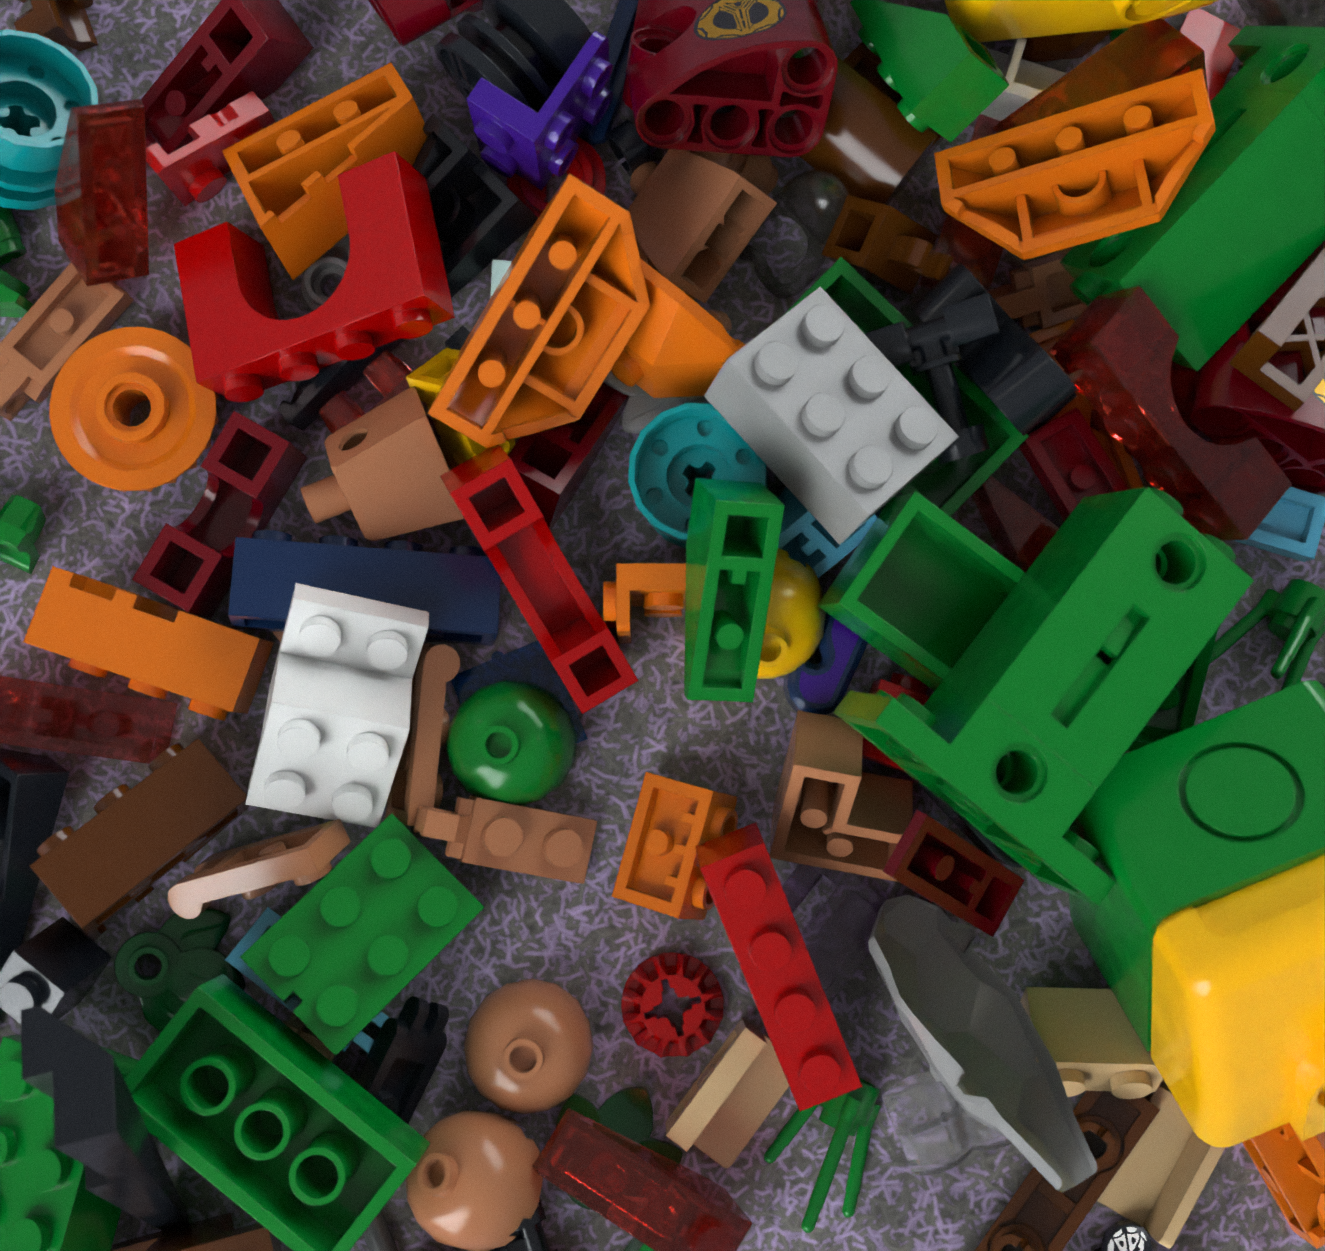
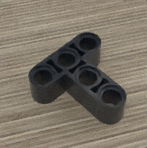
M960 262L910 308L924 323L944 316L943 307L988 293V291ZM989 294L1000 334L962 346L964 360L959 361V363L1024 436L1041 428L1077 397L1075 391L1078 388L1047 352L1014 322Z

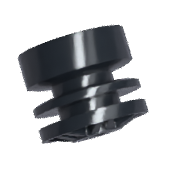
M481 0L483 11L491 25L469 13L463 16L457 22L459 35L450 32L435 45L439 60L466 100L482 77L538 113L551 95V90L555 89L592 35L565 0Z

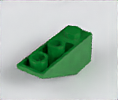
M852 0L850 2L863 25L857 31L858 36L876 56L881 58L882 62L877 66L879 74L893 90L901 94L902 99L897 103V107L904 118L918 131L923 133L930 127L951 143L1010 85L988 49L947 14L881 0Z

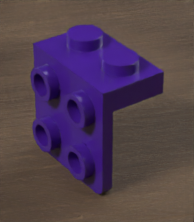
M598 31L592 33L538 113L486 79L480 78L467 97V103L479 151H481L480 157L490 168L507 178H512L515 173L540 190H543L553 174L561 177L568 170L579 148V144L575 141L583 131L586 123L588 122L596 126L604 117L613 99V92L609 90L610 75L613 69V65L609 62V38Z

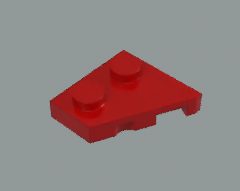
M251 91L229 103L219 112L209 114L190 124L187 132L194 140L168 155L156 142L143 150L140 155L185 207L193 200L203 203L217 195L226 184L227 179L224 175L230 170V167L222 150L276 122L270 110Z

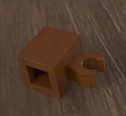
M847 195L821 253L822 256L833 262L842 257L870 283L909 295L912 294L920 275L939 282L946 276L954 257L932 250L938 235L892 206Z

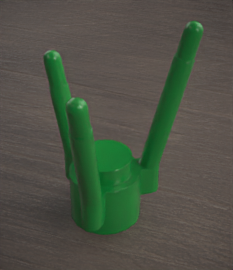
M1302 579L1289 580L1281 593L1273 589H1267L1258 604L1215 641L1209 665L1224 654L1262 619L1269 616L1271 617L1268 623L1269 630L1275 636L1285 641L1271 669V676L1274 679H1281L1292 662L1281 690L1300 683L1313 650L1325 632V590Z
M859 1078L863 1086L861 1088L803 1111L797 1109L764 1154L765 1162L769 1164L775 1162L819 1105L823 1107L819 1120L835 1128L801 1224L802 1230L805 1233H811L814 1230L849 1135L855 1136L856 1134L842 1213L845 1217L850 1218L855 1213L872 1128L881 1108L880 1105L876 1104L881 1089Z

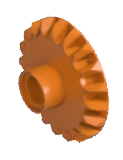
M146 327L113 329L85 342L62 366L51 392L49 404L51 430L61 454L78 473L88 480L125 493L127 491L151 492L155 487L176 483L177 477L185 471L197 468V460L205 449L212 447L211 435L214 426L219 423L216 412V400L219 398V395L196 383L191 348L178 338L166 332ZM142 401H150L151 411L148 418L137 426H131L130 414L132 409Z

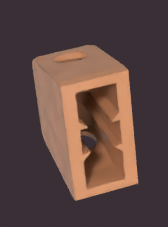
M415 386L401 392L329 435L324 444L333 475L300 488L306 507L315 524L351 510L364 538L370 541H377L464 518L440 477L450 469Z

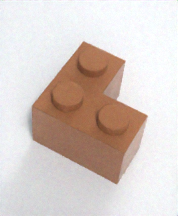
M798 710L774 800L769 848L770 858L896 881L882 871L913 817V781L862 772L863 736L841 718Z

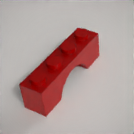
M500 445L489 447L442 474L440 477L493 564L580 712L584 714L639 681L609 628L570 567L553 537L542 512L512 460Z
M752 823L695 846L700 870L799 1111L863 1087L757 823Z

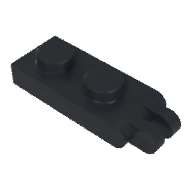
M415 996L407 999L397 1019L391 1017L383 1023L355 1079V1082L407 1124L446 1048L447 1036L443 1030L449 1019V1010L445 1005L435 1002L428 1003L427 1000Z

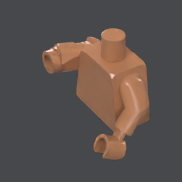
M669 149L659 164L650 161L640 165L634 170L630 179L631 190L637 197L628 208L640 258L693 300L697 298L706 303L777 204L776 201L768 196L778 181V170L772 164L770 156ZM705 309L723 325L726 331H731L732 324L727 314L721 310Z

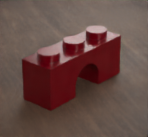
M233 411L200 466L208 472V481L199 503L181 524L171 526L166 523L132 580L188 613L211 619L231 586L235 537L252 538L254 531L266 528L308 457L287 440Z

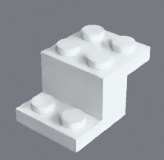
M295 584L269 687L261 739L248 786L245 805L329 820L340 819L341 822L373 828L380 824L410 730L412 678L428 631L429 612L308 585Z

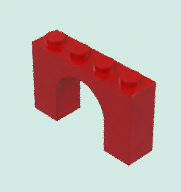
M396 151L338 174L350 239L348 264L343 278L333 294L314 311L295 319L280 320L273 301L264 245L226 221L174 243L196 383L233 402L252 401L260 398L266 389L287 381L296 382L311 379L319 373L321 368L342 360L366 358L375 352L376 347L400 338L413 339L422 337L431 332L434 325L455 318L427 179Z

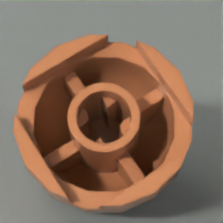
M534 978L507 983L488 994L470 1018L463 1044L467 1072L479 1093L498 1108L523 1115L548 1111L572 1096L588 1073L594 1047L590 1021L579 1001L559 985Z
M480 1110L461 1111L443 1117L422 1135L430 1142V1145L405 1179L407 1201L420 1227L437 1242L469 1251L492 1250L510 1243L517 1237L510 1235L518 1229L523 1218H532L539 1204L543 1182L540 1151L533 1139L525 1137L522 1129L516 1125L520 1123L511 1116Z

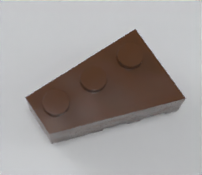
M199 738L186 748L181 743H176L167 748L150 763L148 768L152 773L132 789L127 784L116 787L96 803L93 808L97 813L95 817L76 831L71 826L62 828L44 841L37 849V853L41 857L31 864L30 868L93 941L108 930L103 924L133 899L139 903L154 890L151 886L181 861L184 863L249 808V805H245L247 795Z

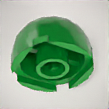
M502 680L480 687L460 704L449 724L446 750L454 775L468 792L485 799L514 805H526L542 800L564 783L575 762L577 734L574 723H571L569 713L562 706L564 704L556 694L534 682Z

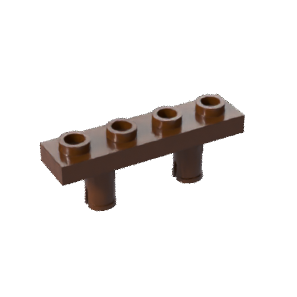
M1086 1091L1073 1110V1113L1096 1161L1097 1171L1077 1186L1060 1192L1033 1167L975 1251H1062L1160 1109L1143 1097L1121 1099L1113 1096L1111 1091Z

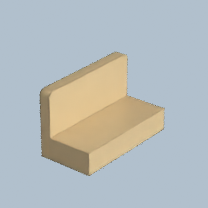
M742 1017L666 1120V1136L686 1152L694 1145L723 1168H729L789 1087L770 1038Z
M1159 1085L1155 1093H1151L1143 1098L1160 1109V1111L1097 1201L1123 1217L1139 1223L1156 1242L1170 1249L1179 1236L1226 1147H1215L1202 1141L1193 1131L1172 1093Z

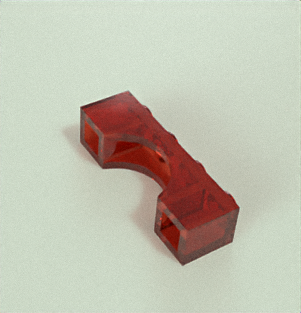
M1140 286L1097 296L1049 352L1078 388L1076 391L1085 395L1103 417L1104 426L1108 433L1117 441L1123 443L1140 463L1146 480L1153 487L1169 494L1182 506L1184 510L1182 518L1198 532L1209 534L1219 540H1247L1292 485L1291 481L1256 436L1205 441L1186 425L1175 405L1170 379L1172 357L1179 336Z

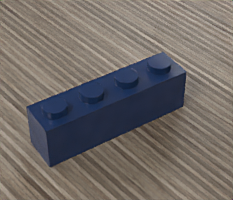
M275 530L254 531L252 538L235 537L228 611L233 628L284 632L295 584L298 583L429 612V627L424 641L493 646L497 637L501 578L483 548L453 546L449 548V553L423 552V545L402 540L388 541L384 544V548L358 547V540L339 535L322 536L319 538V543L292 541V535Z

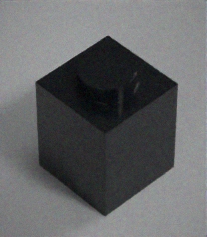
M61 917L13 950L0 971V1008L20 1025L21 1010L35 1006H41L60 1019L84 999L112 956L67 919Z

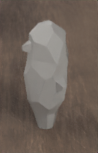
M910 895L886 900L879 909L868 941L869 952L895 1003L900 1021L910 1032L929 1062L930 1073L935 1081H941L968 1116L1007 1137L1056 1190L1064 1192L1093 1175L1097 1171V1164L1071 1109L1057 1065L1014 990L1001 980L971 947L970 944L977 935L972 926L952 922L939 906Z

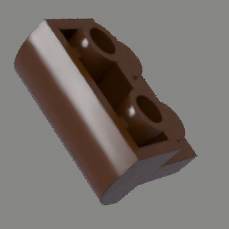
M862 41L844 60L837 57L838 73L823 135L819 143L810 152L799 157L847 195L888 205L908 184L919 165L941 143L944 137L930 127L922 133L904 118L897 107V103L902 99L901 94L893 90L881 77L877 70V66L882 62L881 58L876 56Z

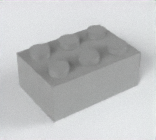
M821 286L730 356L704 395L839 545L920 475L959 437Z

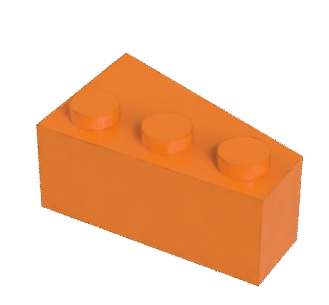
M390 62L222 150V153L259 227L292 280H295L349 233L338 174L393 151H396L410 165H413L427 136L423 131L425 122L417 104Z
M54 566L51 568L23 643L70 658L67 666L81 672L106 678L108 671L131 678L127 687L140 693L165 700L168 691L191 698L188 705L189 710L222 721L226 720L229 711L248 714L274 642L125 589Z

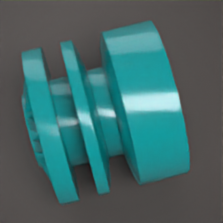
M10 29L0 30V206L3 208L32 211L56 205L74 191L83 170L84 159L88 152V142L92 136L99 111L97 87L85 65L64 46L36 33Z
M685 403L661 412L641 430L629 455L628 483L637 508L664 540L685 550L693 499L690 496L693 489L688 481V477L692 473L703 477L710 470L714 472L712 479L760 482L768 489L767 465L711 403Z

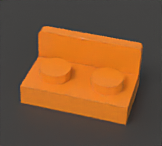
M616 563V581H604L603 618L608 628H616L619 644H632V606H644V616L672 618L682 616V608L685 606L686 563Z
M645 772L611 897L678 919L704 920L707 911L715 904L700 870L695 846L737 830L738 814L735 811L737 797Z

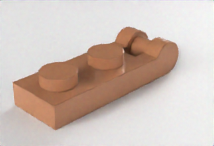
M423 643L412 678L410 730L387 799L385 817L387 818L392 813L406 826H414L419 805L438 809L442 801L443 781L438 773L440 747L446 743L449 729V715L447 710L444 709L446 682L454 679L460 668V657L457 651L449 645Z
M336 819L212 854L196 867L194 874L183 877L170 888L168 892L169 905L180 917L194 919L203 913L214 900L240 893L244 900H250L269 892L279 883L293 880L296 886L312 883L332 870L333 867L330 861L351 841L341 820Z

